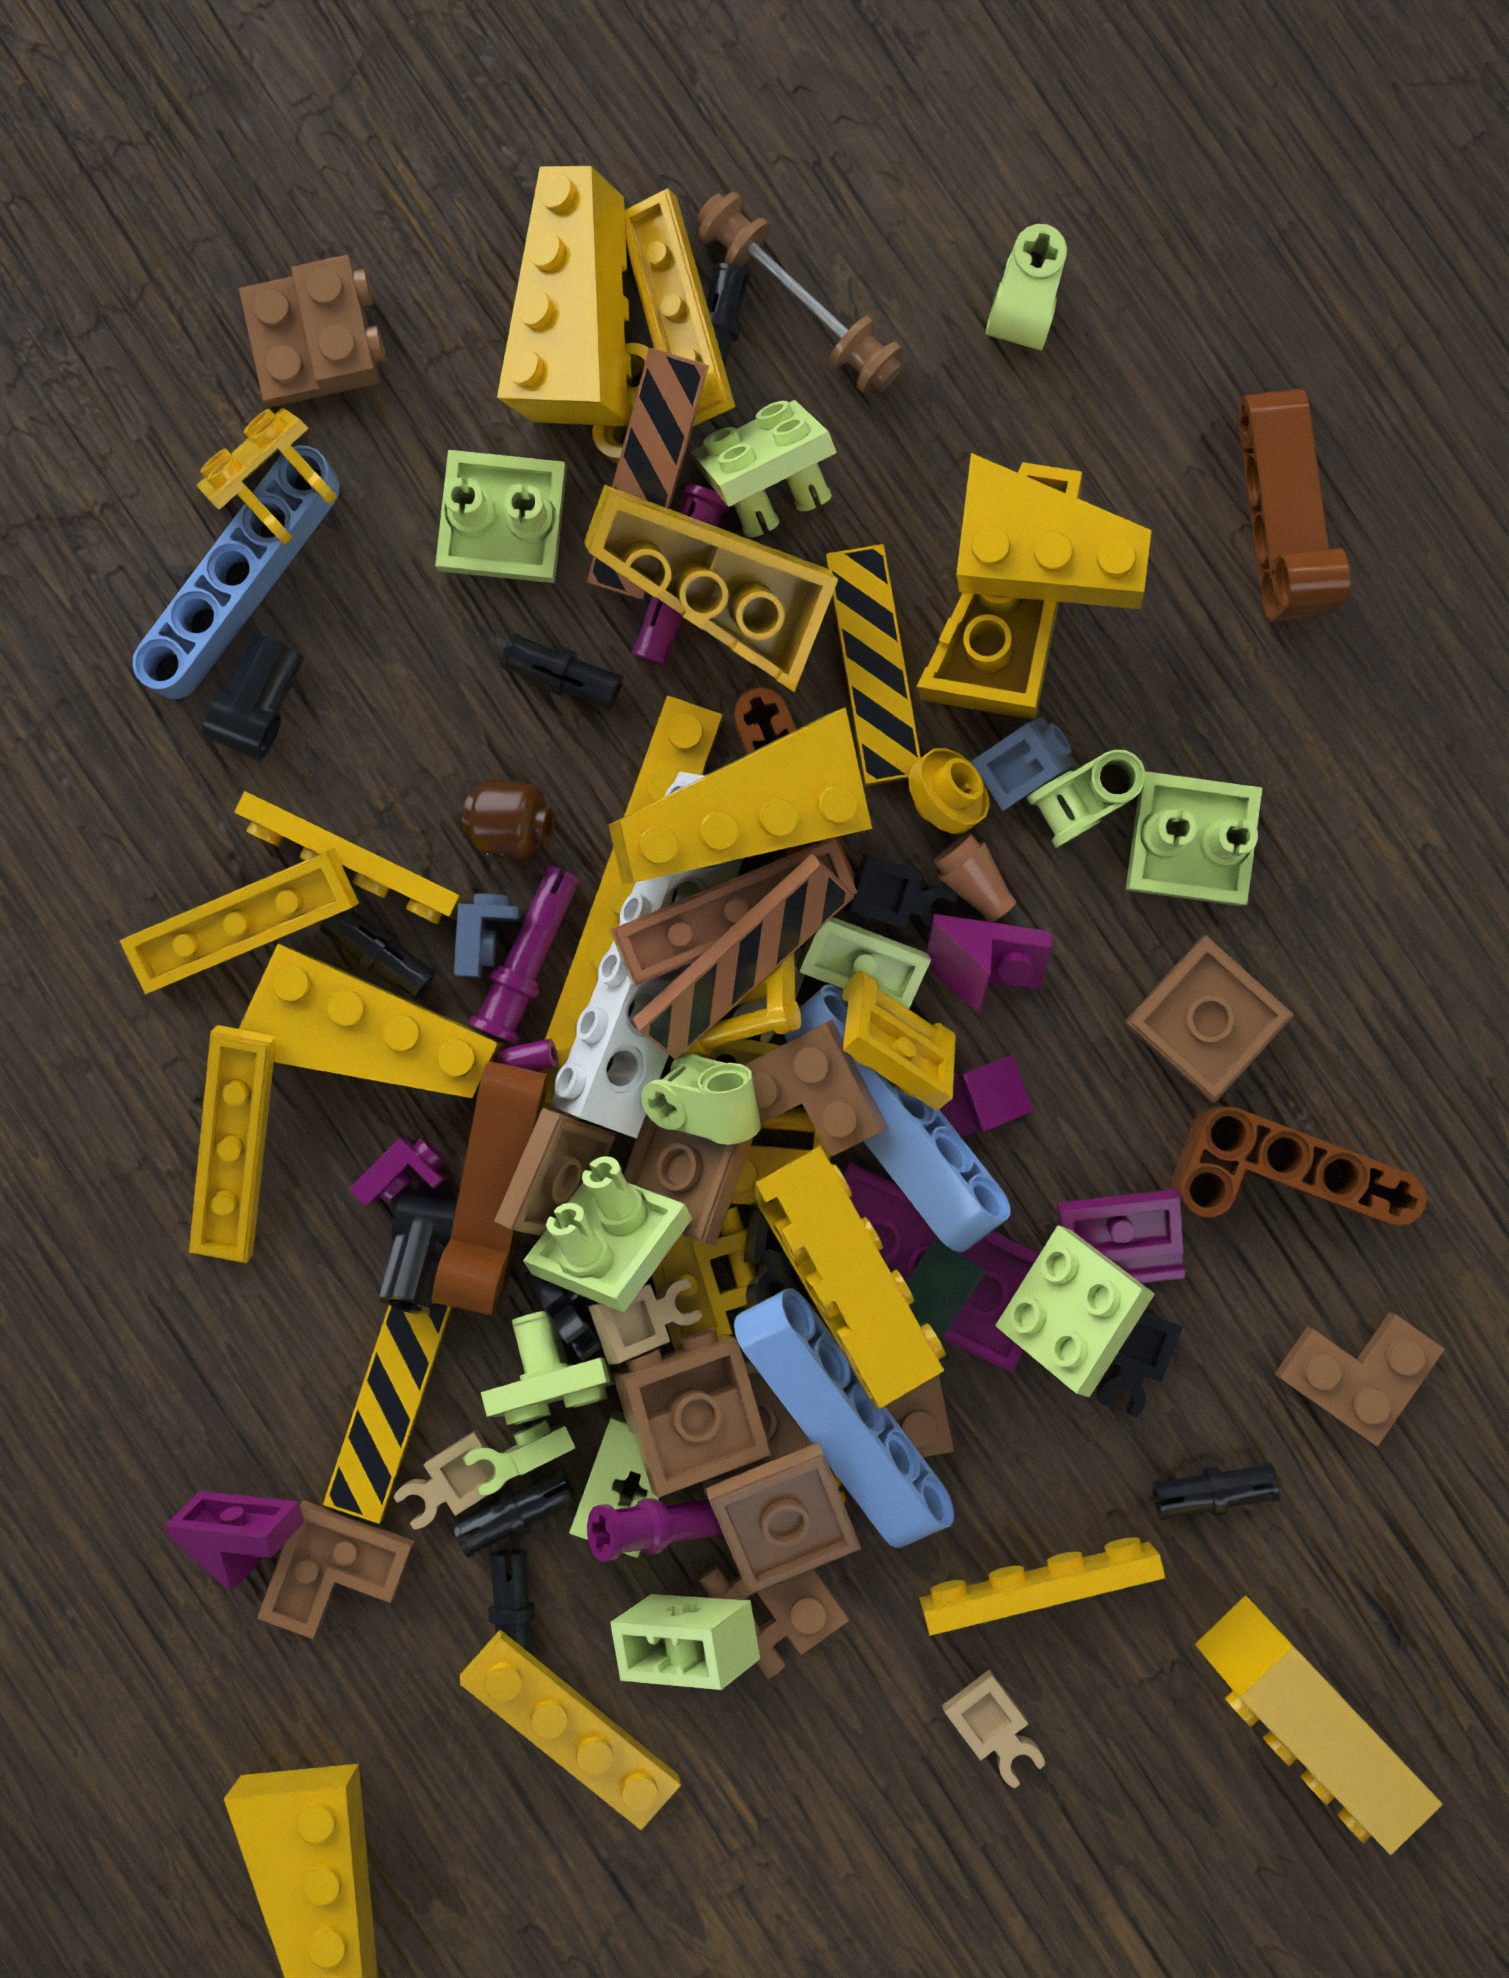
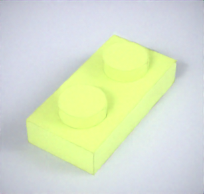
M832 917L807 940L797 962V968L800 973L844 989L849 979L855 973L863 971L878 981V989L909 1009L931 959L923 951Z

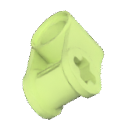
M1035 224L1027 227L1019 234L1008 258L1002 282L999 283L985 335L1040 351L1043 349L1057 302L1055 296L1067 254L1064 237L1056 228L1048 224ZM1031 252H1037L1042 255L1041 268L1031 265Z
M1115 749L1102 754L1074 772L1071 770L1028 795L1026 799L1030 805H1037L1055 834L1051 841L1055 848H1058L1102 822V818L1126 805L1136 797L1145 784V769L1135 754L1126 750ZM1118 765L1128 773L1130 782L1126 793L1112 794L1102 786L1100 772L1104 766Z
M684 1053L673 1061L670 1073L663 1079H655L649 1082L641 1092V1104L644 1111L654 1123L666 1130H678L726 1145L747 1141L757 1135L760 1130L761 1123L752 1072L742 1064L724 1063L703 1058L694 1053Z

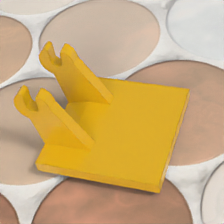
M283 407L275 414L270 409H266L254 418L243 431L248 439L232 453L224 448L209 459L200 470V473L205 478L196 485L218 510L237 494L284 546L293 536L243 483L273 454L278 451L328 505L337 498L332 489L291 446L309 428L301 419Z

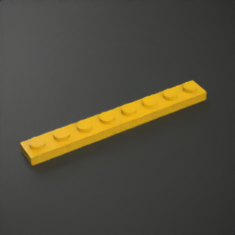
M667 695L624 817L664 797L669 787L675 782L678 772L704 774L723 720V714ZM614 846L545 1040L552 1039L555 1043L558 1053L557 1068L539 1071L548 1074L543 1108L580 1120L581 1118L555 1108L550 1103L555 1093L557 1074L562 1066L566 1064L577 1036L576 1028L579 1017L588 1007L599 979V965L613 943L610 929L619 926L621 908L635 886V883L622 884Z

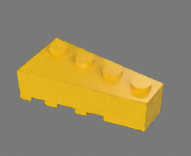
M543 166L539 168L497 394L499 400L531 422L628 426L633 406L627 402V379H631L632 375L631 355L625 351L624 322L629 321V300L623 295L622 272L627 269L624 197L592 166Z
M1022 462L1018 471L1019 474L1080 499L1081 471ZM962 593L951 618L948 619L941 633L939 644L928 667H925L916 686L920 700L1035 720L1059 602Z
M604 485L584 540L588 552L795 692L838 578L827 568Z
M846 707L829 713L609 824L622 884L636 883L872 829Z
M277 944L239 1027L242 1030L277 1036L274 1056L275 1063L468 1098H477L487 1062L493 1061L497 1052L504 1049L506 1045L304 952L281 944Z
M819 1146L755 1183L754 1200L874 1409L877 1411L942 1373L944 1369L939 1359L946 1356V1353L931 1326L926 1323L920 1327L909 1307V1304L914 1302L910 1289L897 1270L889 1271L879 1250L883 1249L879 1236L866 1217L860 1218L849 1198L852 1196V1192L844 1176L835 1164L831 1165L822 1147Z
M1246 1595L1195 1643V1646L1233 1690L1225 1697L1231 1707L1250 1727L1260 1719L1270 1729L1263 1736L1267 1744L1288 1766L1298 1759L1307 1768L1300 1777L1326 1805L1336 1798L1344 1806L1337 1815L1363 1844L1372 1836L1392 1855L1443 1805Z
M359 1764L240 1775L224 1797V1802L284 1978H378Z

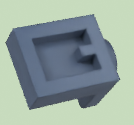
M1042 717L1028 722L971 761L1002 811L1073 766L1072 761L1068 757V754L1071 753V746L1058 726L1054 723L1048 725Z
M474 894L473 904L458 903L454 963L455 976L484 979L485 966L494 967L496 931H487V921L522 922L523 911L519 907L509 906L510 896Z

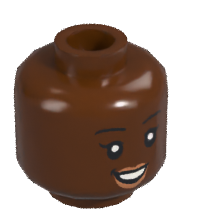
M491 779L485 781L477 791H471L465 801L462 815L463 832L467 837H471L473 846L484 855L515 860L529 859L536 853L540 844L548 843L553 835L555 825L554 810L547 808L544 794L536 785Z

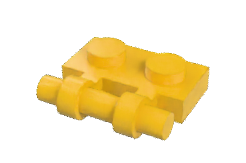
M737 1206L728 1208L720 1231L721 1236L718 1237L716 1246L699 1242L681 1234L652 1274L656 1291L662 1285L671 1281L690 1280L692 1287L677 1294L675 1306L680 1313L700 1310L702 1314L701 1319L692 1325L682 1327L667 1326L675 1351L683 1348L681 1343L683 1336L697 1330L715 1328L717 1336L721 1334L732 1335L733 1331L726 1311L742 1306L744 1310L753 1307L747 1304L746 1290L749 1282L758 1275L755 1264L743 1262L748 1227H743ZM727 1255L737 1286L720 1292L711 1259ZM768 1287L766 1289V1298L771 1296Z

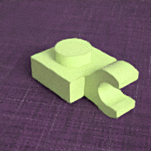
M545 1419L514 1434L517 1445L505 1450L503 1453L488 1447H478L469 1451L463 1457L466 1466L475 1464L483 1459L489 1460L493 1465L492 1477L487 1482L476 1486L478 1494H492L499 1490L509 1479L517 1475L521 1476L575 1449L566 1426L557 1424L550 1428Z

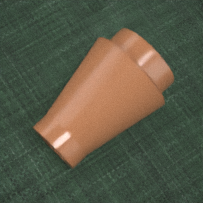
M971 833L953 842L933 861L940 871L938 878L980 912L987 922L996 921L1016 904L1017 901L1008 891L985 841L977 842Z

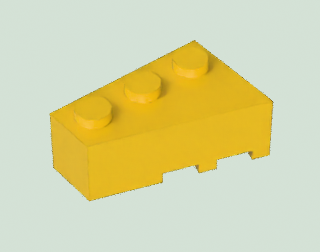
M971 453L956 573L958 589L960 593L1141 609L1152 530Z

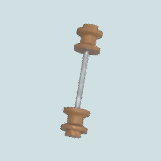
M735 191L727 194L725 197L720 193L711 197L697 216V222L700 224L697 238L704 245L711 244L716 240L728 250L725 263L742 267L753 257L841 339L829 357V362L837 368L849 363L860 373L856 387L862 393L868 392L873 387L879 392L886 389L903 368V364L898 360L903 347L896 341L886 346L880 344L872 336L875 321L868 315L861 318L848 330L760 248L771 229V224L762 217L750 222L741 214L744 200Z

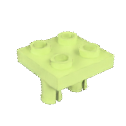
M796 400L791 402L778 401L769 404L756 414L757 419L737 429L726 427L717 430L704 439L703 446L691 451L702 476L728 507L734 505L746 537H757L764 534L756 512L760 521L765 523L768 531L778 526L780 522L778 515L774 512L765 489L784 479L788 482L795 499V506L799 511H809L816 508L812 496H817L821 505L830 500L832 496L829 487L825 483L818 462L836 454V449L829 431Z
M448 450L435 564L438 571L555 583L567 476L566 463L553 460Z
M1145 771V784L1138 794L1126 890L1234 906L1247 905L1254 849L1258 840L1257 826L1262 787Z
M604 1156L593 1160L589 1164L592 1171L585 1169L582 1175L583 1183L567 1203L558 1206L553 1211L556 1218L549 1216L546 1223L547 1230L523 1261L532 1275L624 1313L690 1223L692 1217L685 1204L627 1183L618 1161L612 1157Z
M1058 1225L995 1326L1076 1394L1090 1397L1155 1293L1072 1230Z
M540 1311L512 1320L525 1374L520 1375L521 1381L481 1392L487 1417L504 1416L506 1425H518L551 1415L548 1404L564 1400L566 1408H577L608 1399L606 1387L616 1385L612 1374L616 1372L615 1364L608 1365L607 1359L597 1358L577 1365H568L562 1339L554 1320L546 1311Z

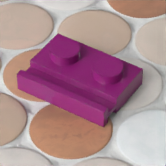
M1175 1189L1057 1203L1059 1226L1072 1230L1140 1283L1185 1278L1182 1260L1184 1249L1180 1196Z

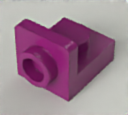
M409 1136L399 1138L352 1185L349 1191L365 1207L375 1204L380 1198L388 1205L413 1181L406 1173L411 1167L432 1188L441 1187L450 1178L441 1169L447 1161L423 1137L416 1143Z

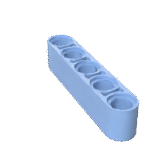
M294 446L293 448L312 469L321 471L320 477L338 497L340 483L336 473L325 457L317 449L310 446ZM282 455L254 490L253 494L273 516L281 515L285 517L284 528L293 538L284 546L276 536L272 538L261 537L263 522L246 504L242 506L139 644L133 655V669L136 677L145 686L168 699H181L189 696L198 687L335 503L336 499L328 505L313 488L306 491L295 489L296 480L300 474ZM239 562H248L250 570L247 578L241 584L235 586L227 585L226 574L229 568ZM203 609H213L214 621L211 627L202 633H193L191 621L194 615ZM177 655L178 669L175 675L168 680L158 681L156 669L159 662L167 656Z
M830 984L823 986L799 1008L801 1026L798 1030L785 1033L786 1041L789 1042L830 1020L834 1021L844 1041L848 1004L842 1000L843 990ZM854 1060L888 1126L883 1132L865 1140L864 1143L937 1237L953 1251L963 1252L968 1250L1009 1218L1011 1214L1010 1204L1006 1195L940 1110L935 1111L917 1098L908 1096L896 1084L870 1067L863 1066Z
M785 1289L736 1316L734 1322L735 1335L743 1352L812 1444L820 1442L830 1468L889 1545L895 1548H902L951 1526L954 1520L953 1504L944 1485L887 1408L884 1406L877 1411L874 1409L834 1337L799 1292L794 1289Z

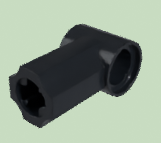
M254 633L229 689L221 690L208 709L203 724L204 737L256 761H261L275 742L281 725L280 708L304 657L276 640Z
M406 1188L403 1189L392 1226V1240L394 1244L379 1294L380 1303L391 1306L398 1311L412 1314L431 1313L435 1277L443 1251L451 1239L457 1199Z

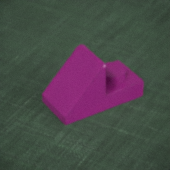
M934 914L926 953L931 959L928 968L972 1009L981 1012L988 982L1041 989L1052 949V931Z
M1013 1055L955 1075L953 1099L939 1109L960 1137L977 1131L984 1132L1033 1111Z
M199 1491L165 1525L167 1536L219 1583L233 1590L263 1557L271 1558L304 1523L299 1501Z

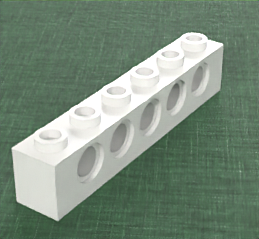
M678 772L675 782L669 787L665 796L704 777V775ZM744 858L636 882L631 895L625 900L621 908L619 925L672 904V895L676 887L677 897L675 902L737 877ZM613 940L610 950L604 955L599 965V979L589 1005L579 1017L576 1028L577 1036L567 1062L557 1074L555 1093L550 1103L551 1106L628 1136L638 1137L646 1116V1112L641 1104V1092L649 1082L660 1079L669 1054L643 1035L636 1027L632 1018L692 963L637 986H632ZM635 999L634 1009L631 1015L628 1016L630 1004ZM614 1056L613 1064L607 1072V1064L610 1058Z

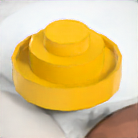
M934 748L912 765L908 775L909 791L914 800L916 810L926 821L931 822L940 830L951 834L967 832L986 817L990 806L988 789L977 769L960 753L947 748Z

